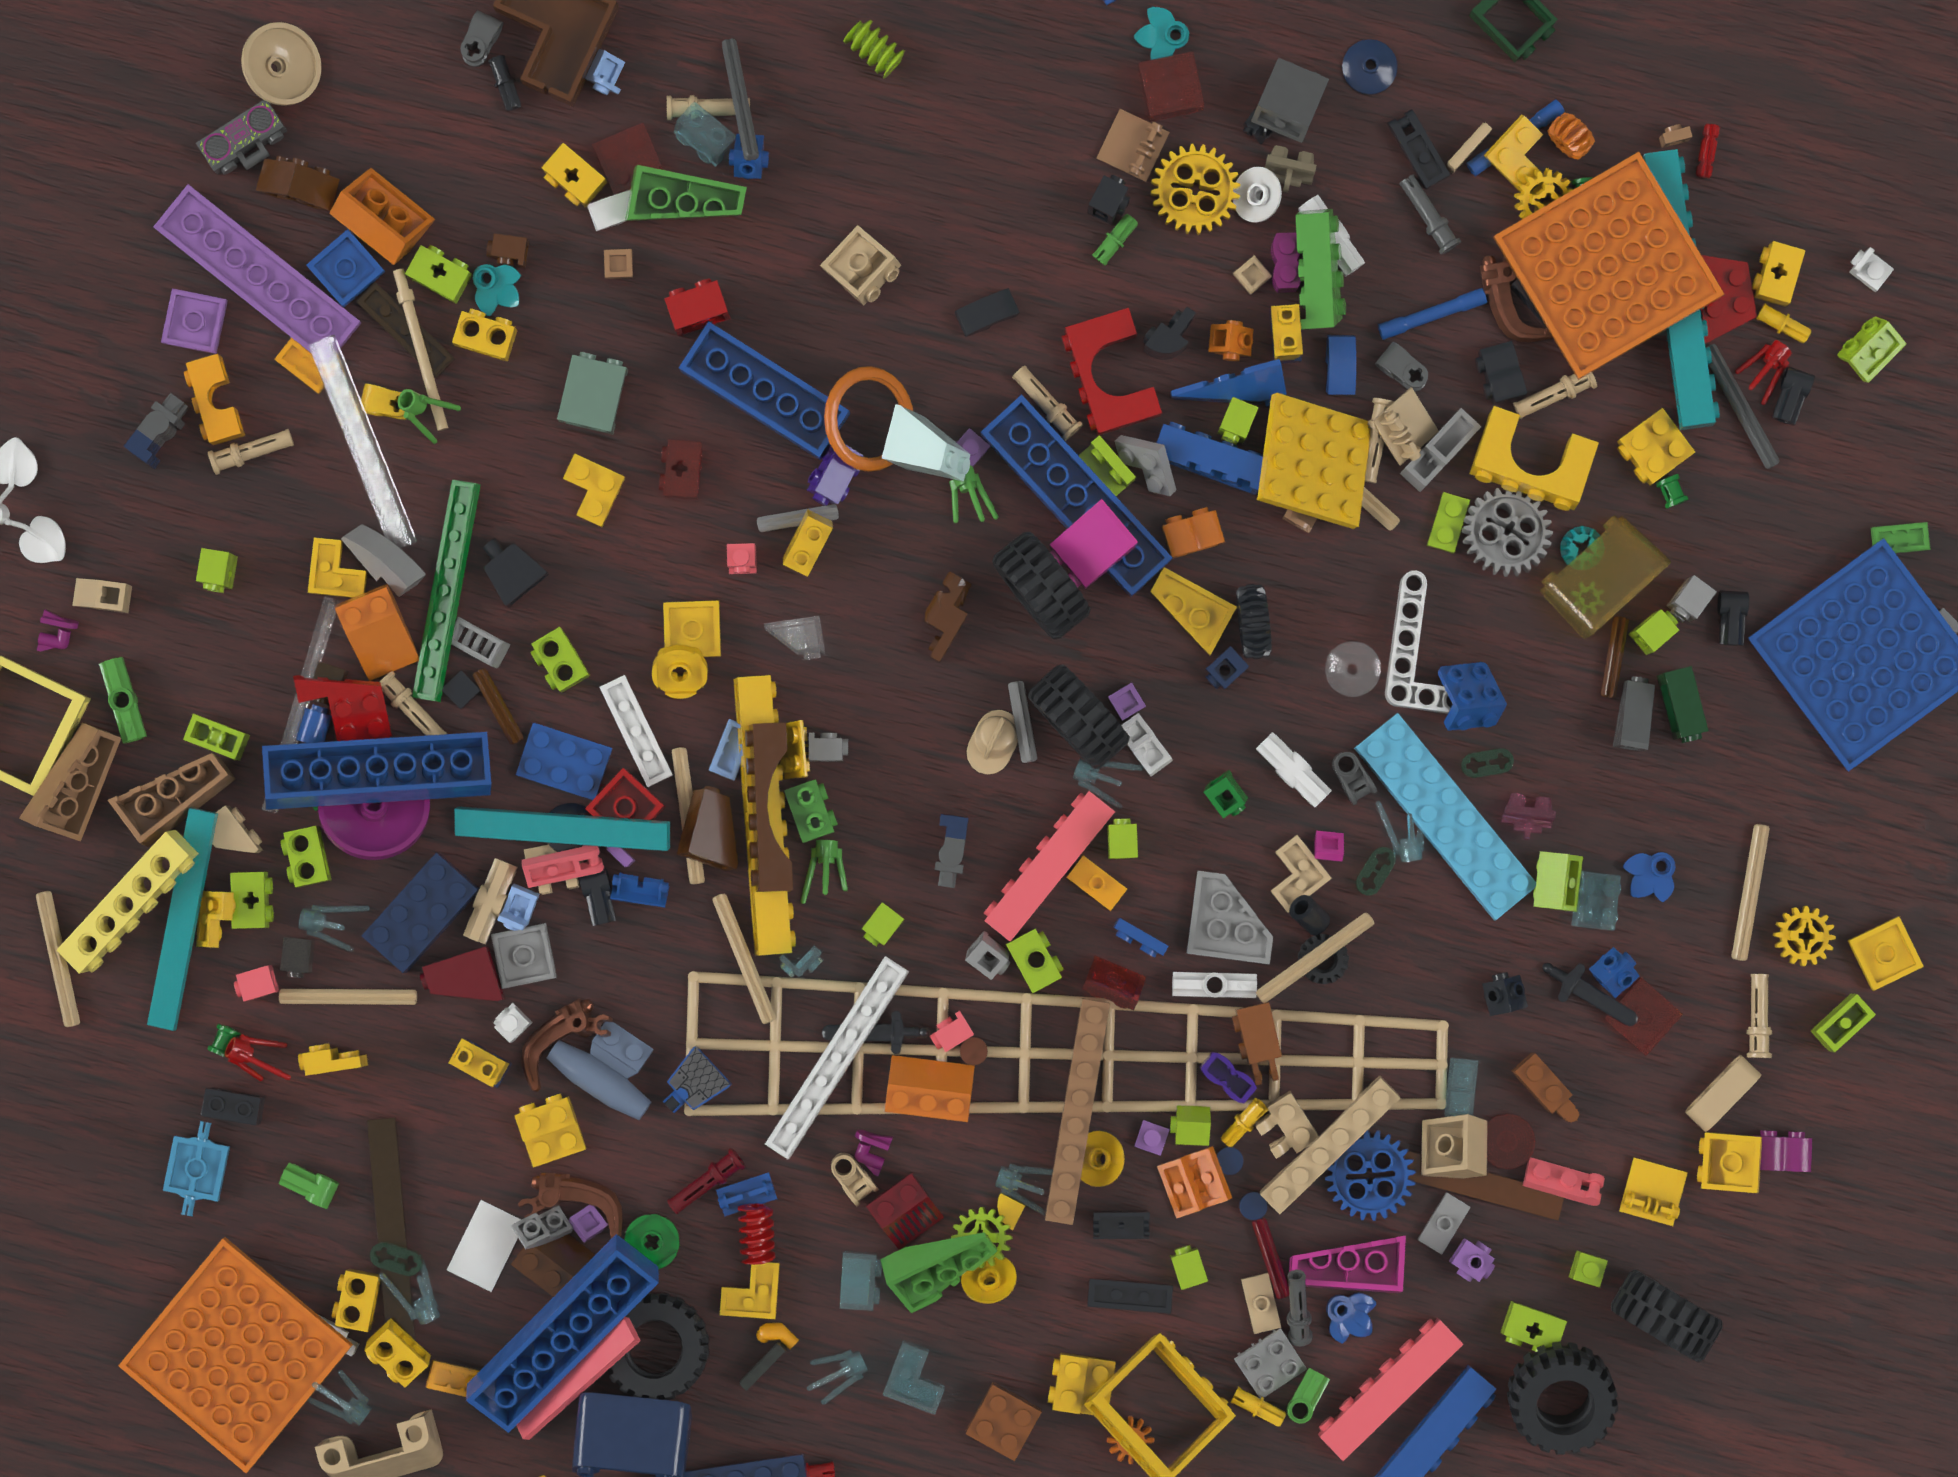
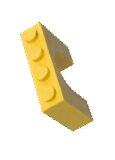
M1493 406L1469 474L1474 475L1477 480L1484 483L1494 482L1500 484L1507 491H1520L1528 494V497L1532 500H1545L1554 503V506L1558 509L1565 511L1575 510L1580 502L1599 442L1572 434L1567 441L1559 468L1556 471L1542 476L1526 473L1517 466L1511 454V442L1520 415Z

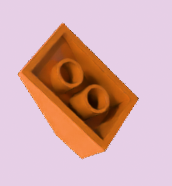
M388 584L343 601L335 606L343 629L369 681L419 661L417 649Z

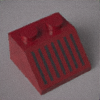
M912 1172L866 1205L877 1223L899 1250L944 1218Z

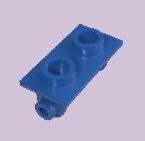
M621 872L619 875H613L610 899L665 908L670 886L668 882H664V879L644 877L643 882H639V876L627 875Z
M769 1172L716 1190L718 1202L724 1216L739 1212L738 1206L763 1204L778 1199Z

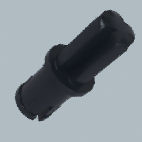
M505 55L489 59L488 62L496 80L494 86L499 89L505 109L507 111H514L520 108L521 102L514 85L516 80L514 77H511Z

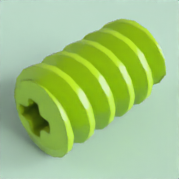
M872 20L865 23L859 21L848 32L843 42L848 44L853 41L851 50L857 51L861 49L859 57L864 59L869 56L867 64L869 66L877 64L875 72L880 74L885 71L883 79H885L899 65L905 51L901 50L895 53L896 42L887 46L886 42L889 36L885 35L879 38V27L871 31Z

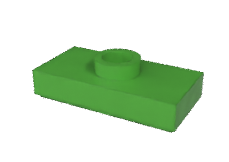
M1928 522L1871 528L1872 546L1884 538L1895 553L1930 550Z

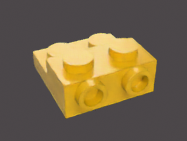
M1663 408L1617 441L1620 445L1617 449L1626 461H1632L1636 467L1634 472L1642 483L1647 482L1649 486L1695 453L1694 449Z
M329 1043L310 1046L309 1052L298 1054L299 1067L301 1071L305 1070V1076L368 1066L367 1054L359 1055V1050L338 1053V1048L330 1049Z
M560 1093L546 1098L545 1105L536 1107L535 1103L519 1107L520 1113L514 1115L533 1168L587 1149L569 1096L562 1098Z
M1706 1132L1705 1138H1700L1699 1154H1703V1166H1698L1697 1181L1702 1182L1701 1189L1759 1193L1762 1137Z
M1060 1353V1359L1054 1358L1052 1375L1057 1376L1055 1387L1050 1386L1048 1403H1052V1410L1093 1415L1084 1404L1114 1375L1116 1361ZM1111 1392L1104 1398L1109 1404Z

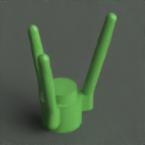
M411 389L403 390L398 397V406L405 411L403 417L410 420L433 444H436L437 439L415 415L423 413L427 404L460 411L461 407L453 403L429 398Z
M970 465L969 471L965 474L964 481L955 479L949 481L952 491L954 523L959 522L958 489H960L961 493H970L980 522L985 520L975 492L976 487L992 517L995 520L998 519V514L981 484L979 475L975 474L973 466Z
M816 840V848H811V860L801 897L802 904L806 903L817 858L818 863L823 864V894H828L829 864H834L835 859L843 891L848 890L842 861V849L838 848V841Z

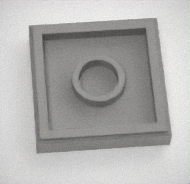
M546 923L525 927L524 930H510L491 934L502 989L557 978Z

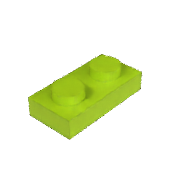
M1446 492L1442 493L1427 546L1449 553L1455 552L1463 520L1469 506V499Z

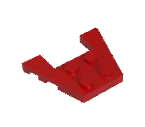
M1701 255L1724 292L1723 297L1705 306L1704 309H1700L1701 319L1706 320L1708 326V336H1704L1705 344L1757 317L1748 262Z
M301 675L293 676L299 703L328 697L337 741L381 739L392 736L380 682L349 679L337 681L328 680L325 677L312 679L304 678Z

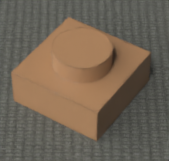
M1681 124L1667 127L1665 128L1666 133L1659 137L1661 148L1688 142L1692 138L1690 126L1682 128Z
M632 249L604 250L605 279L633 278Z

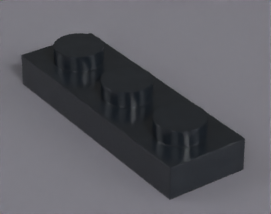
M1089 1278L1087 1307L1171 1314L1173 1285Z

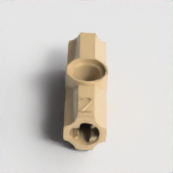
M494 859L485 884L481 885L473 904L474 910L463 936L483 944L487 943L495 921L503 911L508 898L507 892L518 867L499 859Z

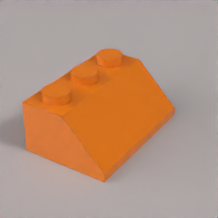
M372 168L368 169L340 192L329 213L393 265L410 252L435 220Z
M892 1055L884 1112L968 1122L975 1065Z

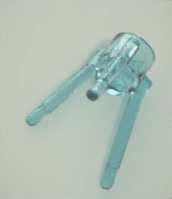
M1080 758L1073 775V779L1079 781L1078 786L1090 790L1118 809H1122V804L1090 784V782L1095 784L1097 779L1117 786H1121L1122 782L1099 773L1100 769H1093L1084 759ZM1112 761L1107 762L1103 766L1137 771L1144 769L1141 765Z
M1377 801L1376 806L1392 842L1394 855H1400L1401 862L1423 859V833L1417 827V837H1415L1412 814H1407L1409 837L1400 839L1401 844H1399L1382 803Z
M313 905L312 909L303 908L299 918V929L307 931V935L318 937L337 947L353 952L354 948L319 932L324 927L337 930L345 929L344 925L325 921L326 915L321 913L369 911L370 907H322Z
M1010 1163L1009 1168L1001 1166L995 1187L1002 1189L1001 1193L1009 1195L1031 1209L1045 1215L1046 1210L1015 1192L1018 1188H1022L1042 1195L1044 1190L1021 1182L1022 1175L1017 1173L1052 1175L1053 1169L1022 1167Z
M423 1259L419 1260L422 1276L417 1277L422 1298L414 1302V1308L411 1307L385 1274L380 1273L379 1277L407 1310L411 1320L418 1318L420 1325H423L440 1317Z
M850 1349L841 1354L810 1361L811 1365H818L845 1359V1361L840 1363L843 1369L807 1386L808 1391L843 1375H846L847 1378L850 1377L821 1400V1404L825 1405L855 1381L864 1378L862 1374L868 1372V1369L859 1351L852 1353Z
M339 1370L338 1374L358 1400L352 1397L347 1403L317 1382H313L312 1386L343 1407L344 1412L313 1398H309L308 1402L343 1418L350 1424L354 1422L360 1426L372 1409L367 1405L370 1399L359 1391L343 1370Z

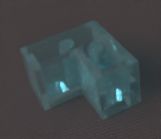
M903 1340L885 1385L883 1396L935 1415L944 1393L945 1385L920 1376L929 1349Z

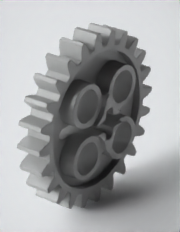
M1496 488L1494 497L1488 491L1485 492L1484 500L1478 497L1474 502L1476 507L1470 506L1468 509L1470 515L1465 516L1463 520L1468 526L1463 527L1462 533L1469 535L1463 540V544L1472 545L1467 554L1476 553L1477 556L1474 563L1481 560L1484 561L1483 570L1492 566L1493 575H1496L1499 569H1503L1504 577L1508 576L1510 570H1513L1515 576H1518L1521 573V567L1528 573L1531 570V564L1536 567L1539 565L1540 560L1538 557L1544 558L1547 552L1543 548L1551 546V542L1546 538H1550L1553 531L1545 528L1549 527L1552 521L1543 520L1548 511H1539L1537 508L1541 502L1537 501L1532 504L1528 495L1526 498L1521 497L1522 492L1520 491L1512 495V492L1506 490L1502 494L1501 490ZM1496 509L1506 510L1509 518L1499 517ZM1526 523L1530 525L1532 532H1523L1520 524ZM1506 528L1511 530L1508 536L1504 534ZM1482 532H1491L1494 535L1495 540H1486L1483 537ZM1506 546H1514L1518 550V555H1510L1506 550Z

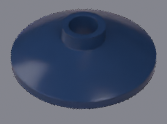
M1373 39L1359 41L1351 46L1344 56L1342 63L1343 76L1348 85L1359 93L1368 95L1380 93L1386 90L1396 77L1397 60L1395 54L1381 41ZM1367 61L1375 62V69H1368L1366 67Z

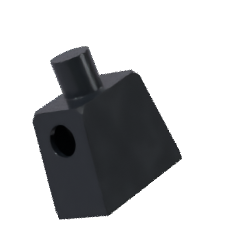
M494 538L483 547L484 551L492 559V561L484 566V570L501 600L508 608L549 575L545 569L514 543L504 549L499 541Z

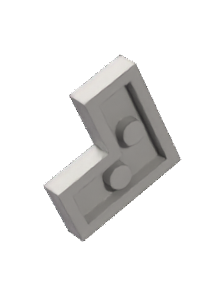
M1120 435L1115 440L1116 449L1121 461L1125 465L1143 470L1148 491L1171 496L1176 491L1166 449L1163 444Z

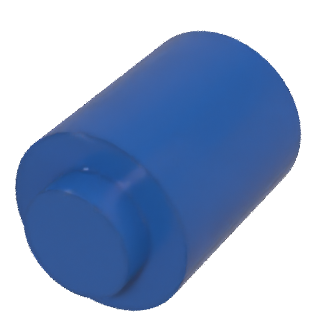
M312 704L311 709L305 708L296 740L305 743L324 742L332 716L327 714L328 709Z

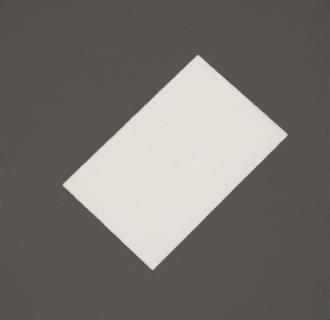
M481 1200L447 1271L492 1292L518 1239L511 1226L521 1219Z

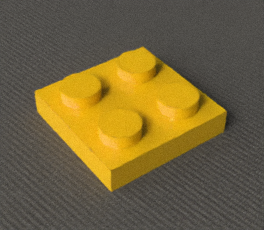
M719 601L663 603L665 647L687 645L700 649L703 657H721Z
M1895 917L1848 940L1872 991L1924 967L1900 917Z

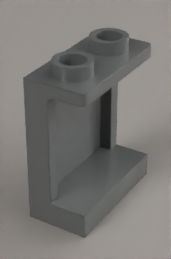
M1278 58L1251 122L1302 143L1329 79L1316 72L1297 66L1292 62Z

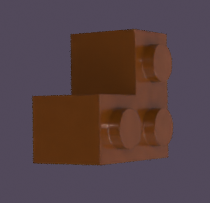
M277 156L276 160L264 159L256 191L277 199L295 201L313 209L331 211L340 179L330 176L331 171L317 166L314 169L309 168V162L297 158L291 160Z

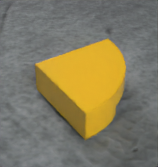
M1000 1193L997 1203L999 1216L1004 1215L1005 1218L1002 1222L1005 1225H1010V1229L1013 1230L1025 1205Z

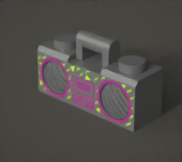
M262 100L196 142L213 171L217 175L221 173L226 175L237 168L236 163L240 161L245 169L248 170L269 157L270 154L265 145L268 143L273 145L284 138L283 133L288 130L272 105ZM258 146L259 150L245 158L244 154Z

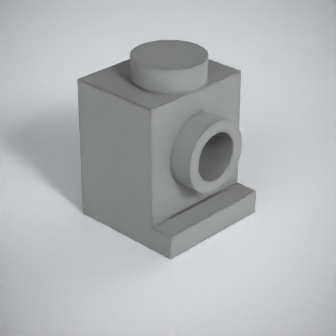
M809 733L810 762L843 761V755H848V739L837 738V733H820V738H815V733Z
M983 931L967 950L965 961L992 980L997 973L1002 975L1010 965V961H1008L1010 952L989 937L986 931ZM986 952H990L994 957H988Z

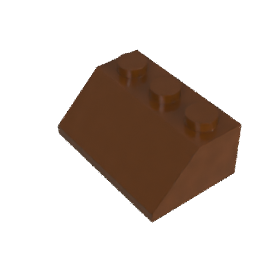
M567 1234L534 1248H523L511 1265L554 1297L596 1254L573 1236Z

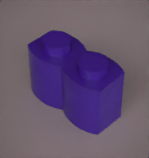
M1211 1052L1200 1065L1202 1073L1210 1081L1221 1085L1225 1093L1239 1103L1245 1104L1257 1089L1255 1083L1248 1075L1235 1070L1233 1064L1225 1056L1217 1052Z

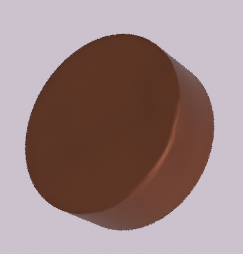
M977 1037L968 1038L960 1047V1056L969 1065L981 1064L988 1054L985 1042Z

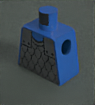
M696 1045L667 1081L674 1091L663 1102L673 1113L685 1103L692 1110H695L729 1088L732 1083Z

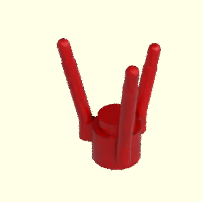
M1774 340L1771 345L1765 344L1758 353L1735 370V374L1741 373L1765 356L1763 361L1766 365L1748 387L1749 390H1753L1771 368L1776 369L1778 367L1761 401V404L1765 405L1784 369L1788 366V358L1792 355V352L1784 343Z
M243 1034L240 1035L239 1039L233 1037L229 1041L225 1050V1057L228 1058V1062L239 1066L252 1077L263 1081V1076L245 1063L251 1062L286 1080L291 1079L289 1074L253 1057L254 1048L250 1047V1044L286 1048L287 1043L251 1038Z

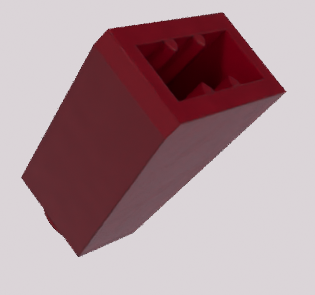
M489 946L422 967L423 973L420 974V979L424 990L429 989L430 994L491 1001L505 999Z

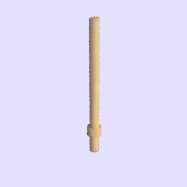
M397 269L393 271L398 288L396 295L399 304H402L427 395L429 398L440 400L413 301H415L413 290L409 289L404 269ZM430 404L437 430L448 429L443 407Z

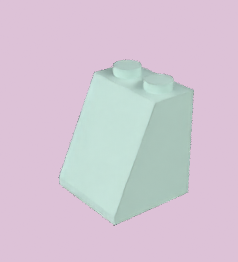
M895 405L882 459L907 470L964 481L965 474H967L970 468L969 459L971 454L924 416L901 405Z

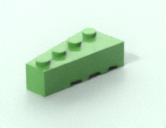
M637 165L634 169L625 221L739 216L742 214L747 187Z
M1333 209L1307 210L1296 214L1297 251L1299 254L1303 253V259H1299L1298 266L1299 278L1301 281H1304L1301 294H1299L1300 306L1306 309V319H1301V329L1335 327L1343 319L1342 315H1346L1345 298H1341L1340 287L1344 286L1343 272L1338 271V260H1341V245L1336 243L1335 232H1339V220L1337 215H1333Z

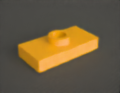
M293 338L287 342L275 358L279 364L318 394H320L336 373Z
M1084 855L1066 877L1110 911L1127 890L1126 887Z
M432 1360L426 1388L466 1397L467 1383L480 1370Z

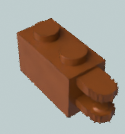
M1269 1002L1235 1009L1236 1016H1232L1235 1033L1240 1032L1243 1043L1238 1044L1241 1059H1247L1248 1064H1251L1255 1084H1262L1261 1071H1259L1258 1062L1268 1061L1270 1078L1273 1081L1279 1080L1275 1058L1282 1057Z
M1531 1052L1511 1070L1547 1112H1556L1563 1120L1570 1123L1577 1121L1580 1116L1579 1111L1569 1100L1572 1093L1536 1053Z

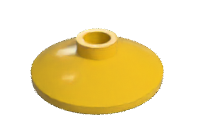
M1105 1131L1088 1133L1081 1180L1086 1184L1094 1187L1107 1186L1113 1183L1121 1174L1125 1160L1124 1151L1115 1136ZM1103 1154L1105 1155L1104 1164H1102L1100 1161V1158Z
M995 1257L996 1265L990 1266L988 1261H986L984 1268L978 1267L973 1271H966L961 1276V1284L965 1294L972 1300L984 1304L999 1302L1006 1298L1013 1291L1017 1281L1016 1270L1011 1261L1006 1257L1003 1260ZM990 1281L994 1282L991 1285H986Z

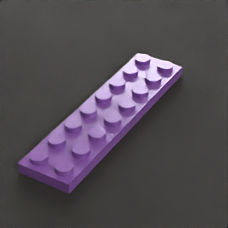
M187 184L154 225L157 231L325 365L330 363L361 324L357 318L189 184Z

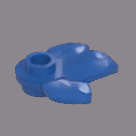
M1659 852L1650 856L1639 853L1630 857L1624 863L1623 868L1634 875L1630 885L1632 897H1646L1654 893L1661 902L1670 897L1674 890L1672 875L1675 871V861L1669 854ZM1659 861H1663L1666 865L1665 870L1662 872L1656 868V864Z
M1359 1292L1349 1297L1345 1295L1333 1296L1326 1305V1313L1331 1319L1329 1325L1331 1336L1343 1344L1350 1334L1357 1337L1371 1335L1373 1327L1371 1319L1367 1314L1376 1306V1301L1369 1295ZM1340 1305H1344V1311L1338 1314L1337 1308Z

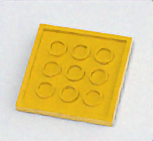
M1280 393L1271 395L1257 500L1351 529L1359 527L1371 428H1368V421Z

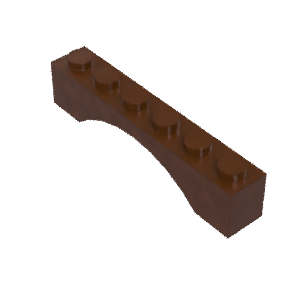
M786 722L749 725V730H745V745L750 747V758H746L747 775H751L752 785L747 787L748 803H752L753 814L748 816L749 831L754 832V842H750L749 846L750 858L755 859V870H751V885L756 887V892L792 891V862L784 854L774 837L767 808L768 791L772 775L787 751Z

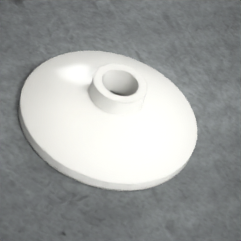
M1253 167L1244 171L1236 181V183H1240V188L1233 190L1234 193L1240 195L1239 200H1233V203L1237 206V213L1246 221L1263 222L1269 219L1279 207L1282 195L1280 182L1277 176L1267 168ZM1261 192H1263L1262 200L1260 199Z

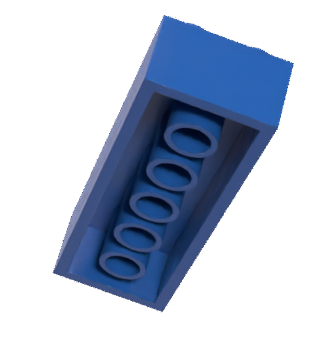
M708 321L679 366L680 372L821 460V456L830 444L824 424L825 404L828 397ZM840 404L837 414L839 431L850 415V411Z

